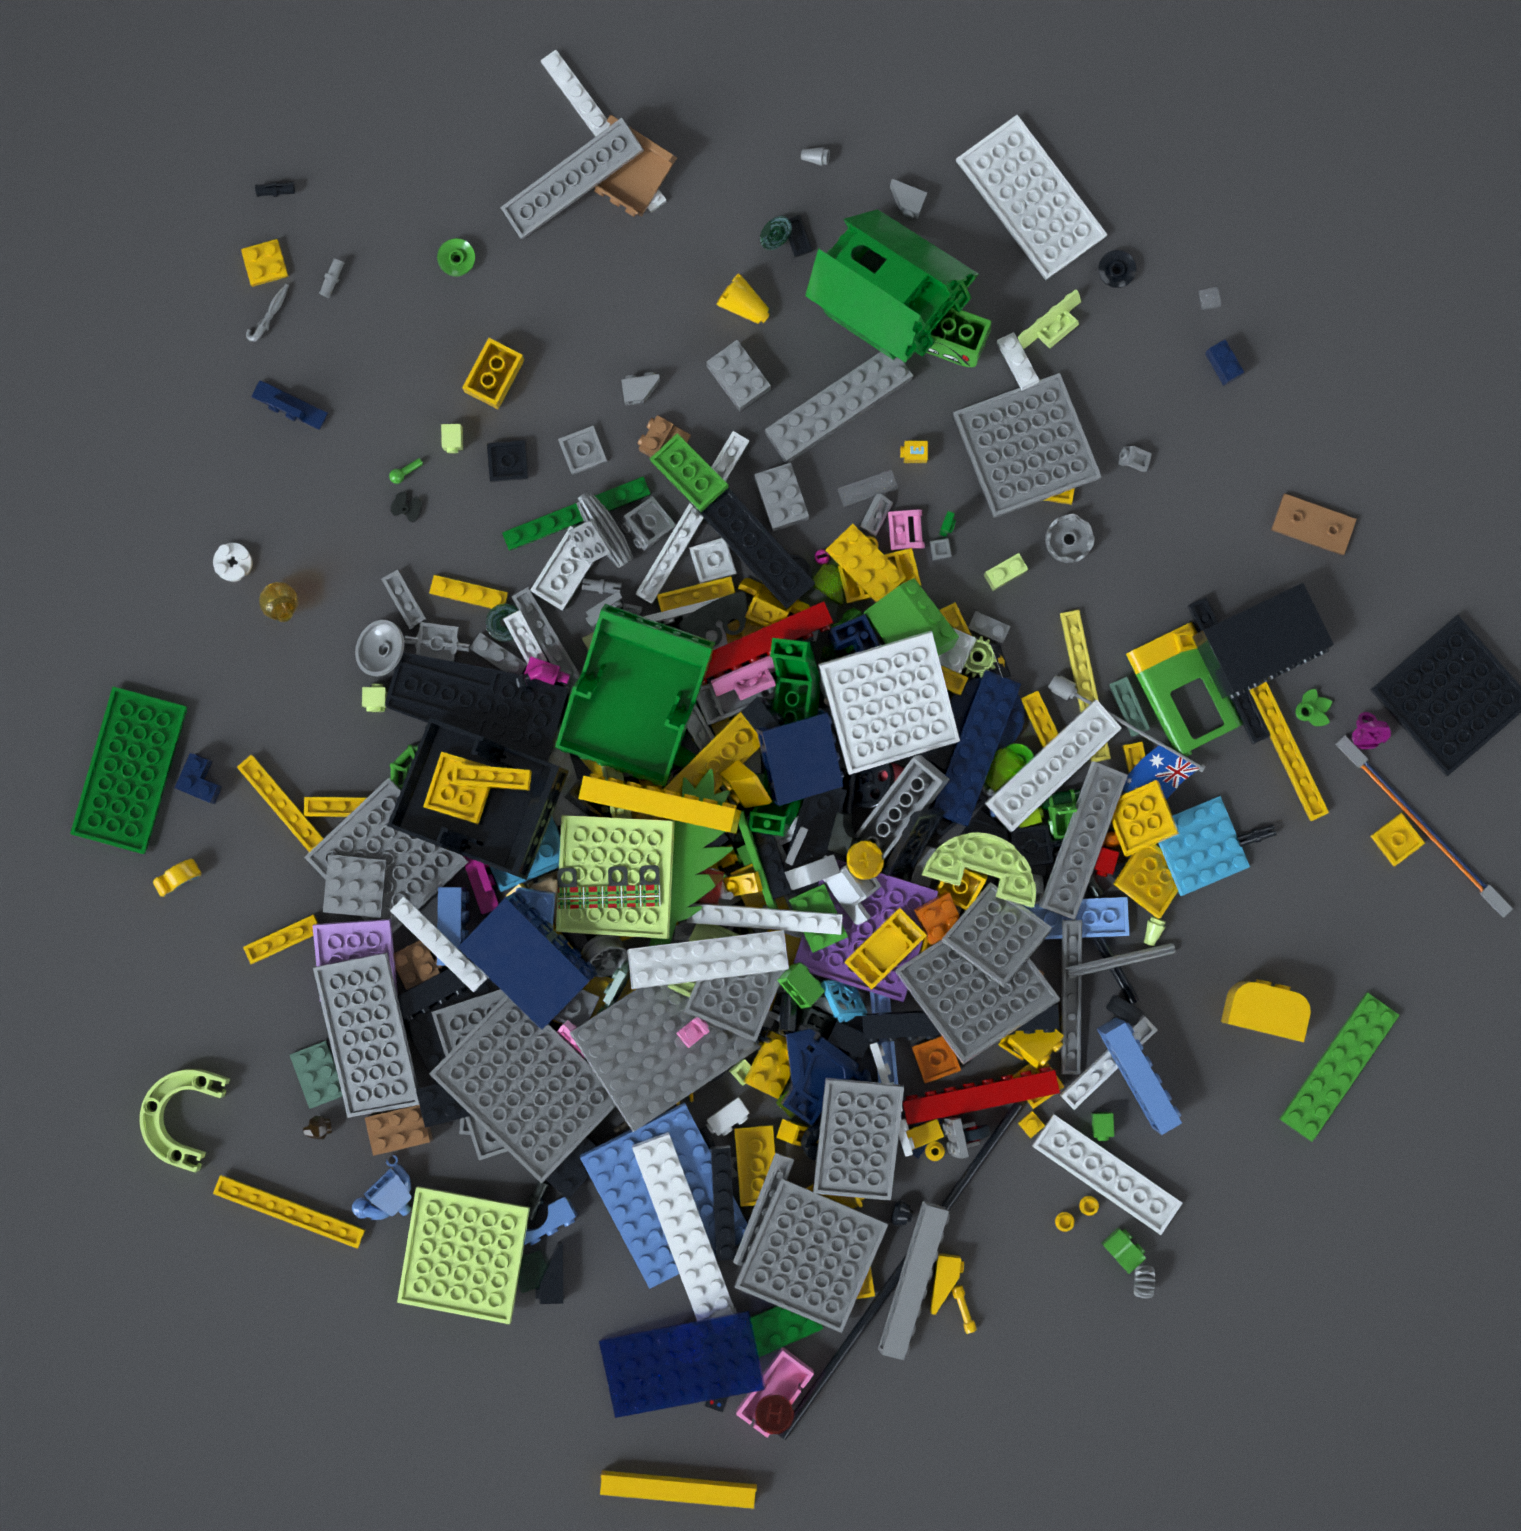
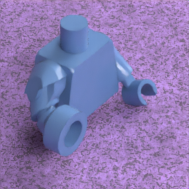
M392 1155L396 1160L394 1164H390L386 1159V1164L389 1167H393L394 1170L390 1168L364 1193L366 1198H358L353 1202L352 1212L358 1218L369 1217L372 1218L371 1220H382L389 1216H394L397 1212L405 1216L411 1211V1207L407 1204L412 1198L409 1193L411 1190L410 1177L404 1168L398 1165V1159L395 1155Z

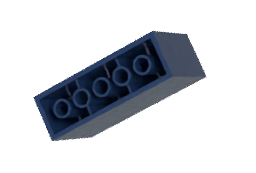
M513 892L504 898L458 948L542 1030L597 973L595 972V967L590 962L586 963L581 958L582 955L577 949H572L567 944L568 941L564 936L558 935L553 930L554 927L551 923L544 921L534 907H530L525 903L526 899L521 894Z

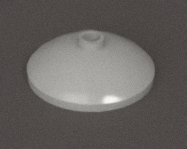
M378 620L369 624L360 634L356 644L355 656L359 668L364 673L376 677L391 672L397 666L403 654L404 637L402 631L395 623L388 620Z

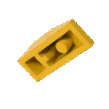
M938 1253L930 1312L933 1315H936L958 1281L960 1273L964 1271V1261H961L962 1258L958 1255Z

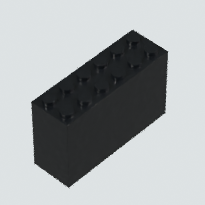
M1304 583L1192 636L1222 699L1227 696L1229 699L1241 695L1329 652L1328 648L1334 645Z

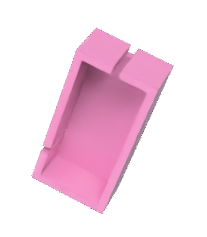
M782 1347L738 1406L736 1415L749 1425L752 1423V1418L755 1419L753 1428L768 1438L771 1432L765 1430L756 1418V1409L759 1402L766 1396L780 1395L785 1397L792 1405L801 1393V1387L804 1389L814 1375V1370Z

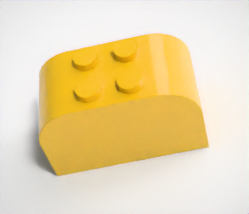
M1256 979V982L1241 981L1230 988L1227 993L1221 1022L1304 1042L1311 1009L1309 1002L1303 995L1290 991L1291 987L1275 984L1273 987L1271 986L1272 982Z

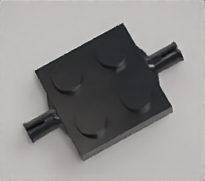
M1048 825L1017 828L1012 832L1009 831L1010 843L1025 857L1029 866L1054 863L1053 848L1061 847L1063 838L1052 840L1049 835Z

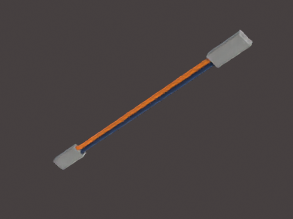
M1345 735L1335 744L1358 768H1363L1480 889L1479 894L1502 917H1505L1513 910L1490 884L1486 885L1368 764L1367 760L1369 759Z

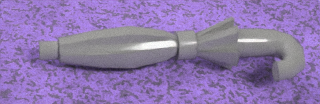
M285 284L272 299L268 312L257 323L258 328L256 332L251 335L252 331L247 330L246 338L249 341L256 342L261 338L265 330H269L270 320H272L273 315L276 314L284 302L287 289L289 288L288 284Z

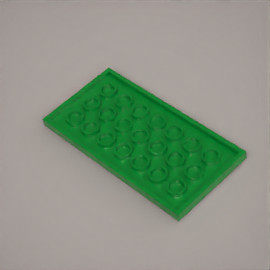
M112 687L71 828V835L146 855L188 707Z

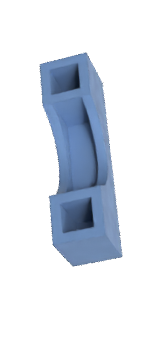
M563 1196L548 1205L546 1222L538 1228L526 1230L524 1245L528 1243L533 1245L541 1240L540 1236L544 1234L550 1236L558 1231L557 1227L563 1224L566 1227L574 1223V1218L578 1214L570 1199Z

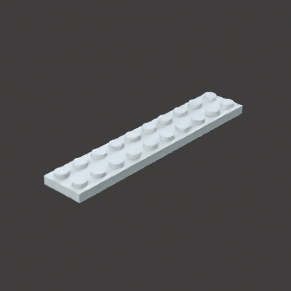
M669 1132L632 1145L697 1321L708 1318L714 1311L722 1310L729 1305L731 1308H734Z

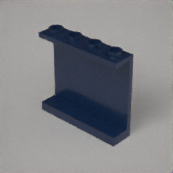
M818 710V715L771 729H767L764 726L756 729L772 802L778 806L843 787L842 780H844V775L838 764L840 756L838 751L835 750L836 738L830 727L832 725L831 716L827 712Z

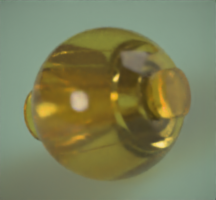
M273 582L262 590L259 597V605L267 617L280 622H287L292 618L297 609L298 597L290 585L283 582Z

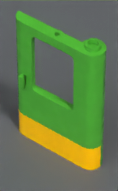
M1193 622L1126 654L1172 748L1186 757L1192 754L1191 750L1243 725L1232 700L1228 696L1222 699L1198 649L1178 653L1174 634L1193 630L1194 635H1196L1198 632ZM1201 678L1224 724L1210 733L1193 739L1170 693L1195 679Z

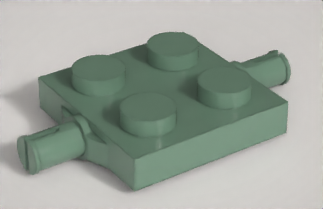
M624 961L620 968L616 969L612 976L614 980L608 984L604 991L606 996L603 1001L606 1003L604 1005L606 1009L617 1001V997L621 994L630 978L629 962Z

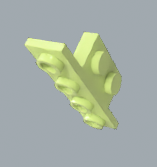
M1076 289L1072 293L1067 294L1061 302L1053 306L1049 312L1038 318L1032 326L1018 336L1023 350L1037 338L1051 348L1079 325L1078 320L1069 313L1081 303L1079 292Z

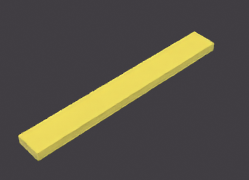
M1074 610L1060 613L1074 683H1076L1075 688L1078 689L1076 693L1091 702L1098 700L1080 611ZM1078 699L1080 712H1082L1089 704ZM1108 742L1090 758L1091 762L1111 759Z

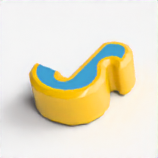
M188 859L171 867L163 875L156 877L153 880V884L159 895L165 897L186 882L200 877L202 872L194 859Z

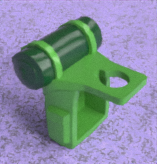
M1080 789L1054 792L1040 805L1043 810H1048L1049 812L1048 829L1054 839L1064 838L1072 814L1077 812L1076 803L1081 792Z

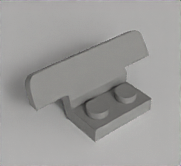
M846 864L839 869V874L823 879V881L855 924H861L870 919L871 916L860 902L878 890L881 885L875 877L869 880H861L855 877L849 871Z

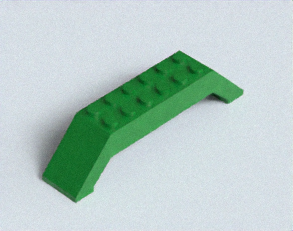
M772 638L770 657L773 659L777 675L774 710L784 717L785 724L817 715L820 698V676L810 642ZM765 770L763 787L772 800ZM804 798L780 806L773 802L767 805L755 806L754 810L750 812L749 831L786 836L802 807Z

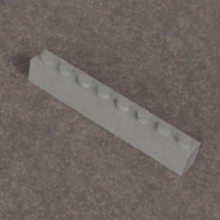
M925 1201L922 1202L878 1347L882 1355L904 1360L905 1355H908L910 1351L909 1342L911 1336H914L916 1331L915 1322L921 1314L922 1299H925L927 1295V1282L932 1278V1266L938 1258L937 1249L939 1243L941 1244L944 1239V1226L948 1224L950 1218L949 1211L944 1206Z

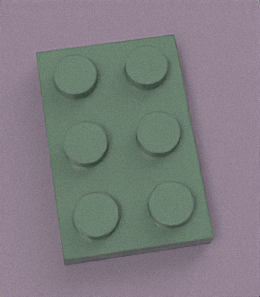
M327 1040L290 1054L309 1109L342 1097L335 1061Z

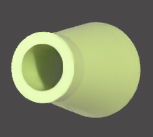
M1151 916L1150 920L1147 921L1144 943L1155 946L1156 941L1166 928L1164 926L1166 921Z

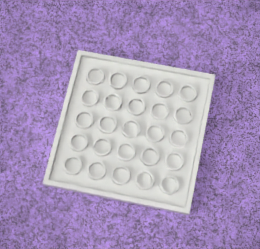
M931 631L819 664L849 775L960 741Z

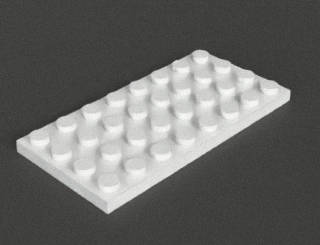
M1018 115L956 158L958 165L1046 281L1107 237V233Z

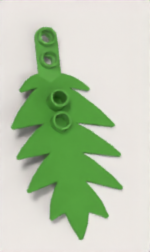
M709 769L696 788L685 777L683 778V798L684 794L699 797V801L702 802L703 798L718 801L717 805L722 806V802H725L730 793L729 790L714 794L713 769ZM667 819L668 821H675L669 939L651 938L649 946L670 944L677 921L686 920L702 909V906H688L707 894L725 877L724 873L698 874L724 858L733 850L732 846L705 847L725 831Z

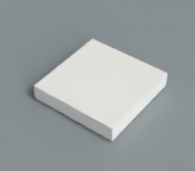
M722 538L689 548L700 584L737 574L729 547Z

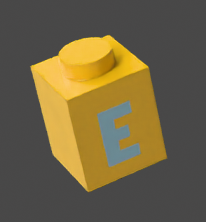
M905 441L904 446H900V458H904V463H927L928 441Z

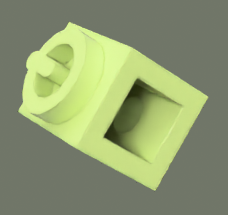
M372 684L371 687H362V707L367 708V712H385L388 689L383 687V684Z

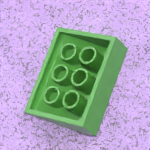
M915 578L899 585L863 613L886 644L931 631L939 656L954 648L959 638L958 634Z

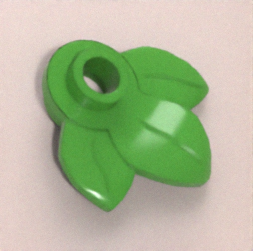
M1316 689L1309 690L1303 695L1302 703L1297 705L1295 714L1298 719L1309 721L1314 726L1327 725L1330 721L1324 713L1328 711L1332 701L1323 697L1318 698ZM1303 708L1307 709V715L1302 714Z

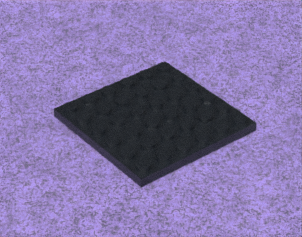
M1459 615L1453 617L1370 689L1446 777L1521 713V686Z

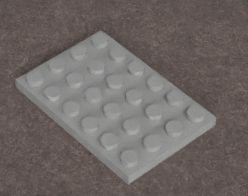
M833 1078L825 1079L813 1193L891 1200L904 1085Z

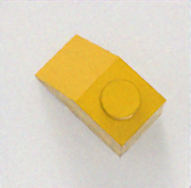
M782 1119L777 1138L801 1146L802 1136L809 1126Z

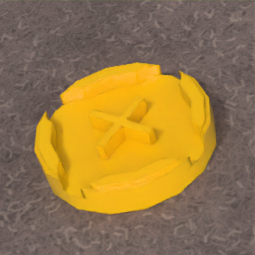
M860 841L853 844L847 853L849 871L861 880H869L878 876L884 865L880 848L870 841Z

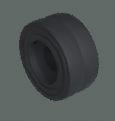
M1116 995L1111 997L1110 1002L1106 1006L1108 1011L1132 1025H1136L1143 1014L1142 1010Z

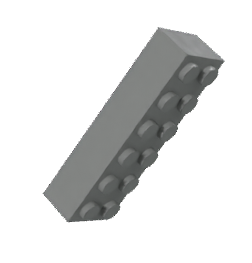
M921 755L911 759L856 833L858 837H861L860 841H870L880 848L882 860L884 859L883 867L891 856L894 846L902 836V831L910 821V816L916 811L927 810L950 780Z

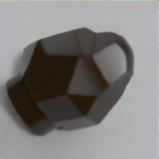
M314 1116L309 1120V1125L303 1127V1134L312 1139H324L326 1134L332 1133L330 1118L325 1119L322 1116Z

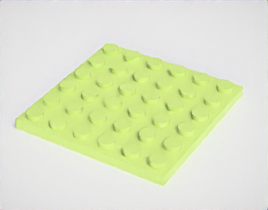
M561 815L559 869L574 868L577 872V887L608 886V869L613 866H624L627 868L628 886L640 885V868L646 865H656L659 867L660 906L558 909L557 898L556 932L669 939L675 821ZM647 869L644 872L646 881L651 882L655 879L656 873L654 870ZM615 870L612 873V879L615 882L623 880L624 874L621 870ZM564 872L561 876L562 882L565 884L571 883L573 880L572 873Z
M420 1186L416 1187L397 1303L511 1324L530 1207Z

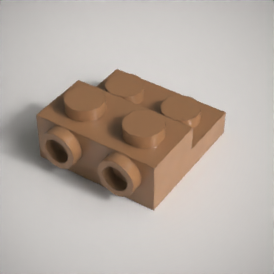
M657 415L655 419H650L647 425L649 431L646 436L642 434L638 441V445H640L639 451L652 457L677 433L686 442L689 441L691 435Z
M420 940L394 953L395 968L406 990L442 973L440 970L443 968L442 965H437V958H434L432 951Z

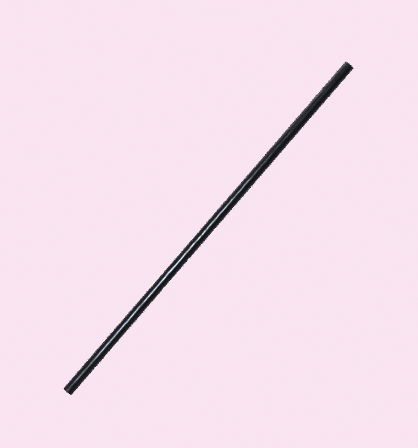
M1015 1102L941 1206H944L948 1211L951 1209L1023 1108L1021 1105ZM906 1255L793 1412L790 1424L778 1433L781 1438L787 1439L897 1285Z

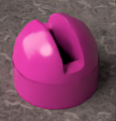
M820 549L815 553L814 558L817 564L825 565L829 562L830 555L824 549ZM823 554L827 555V557H823L820 559H818L817 557Z

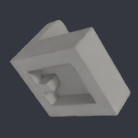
M1125 446L1120 452L1118 464L1130 466L1141 472H1147L1152 453L1136 446Z

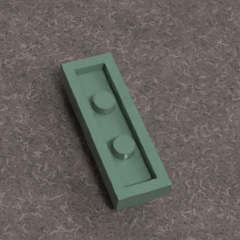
M1125 677L1109 684L1124 721L1143 732L1150 730L1128 678ZM1128 728L1131 737L1139 734Z

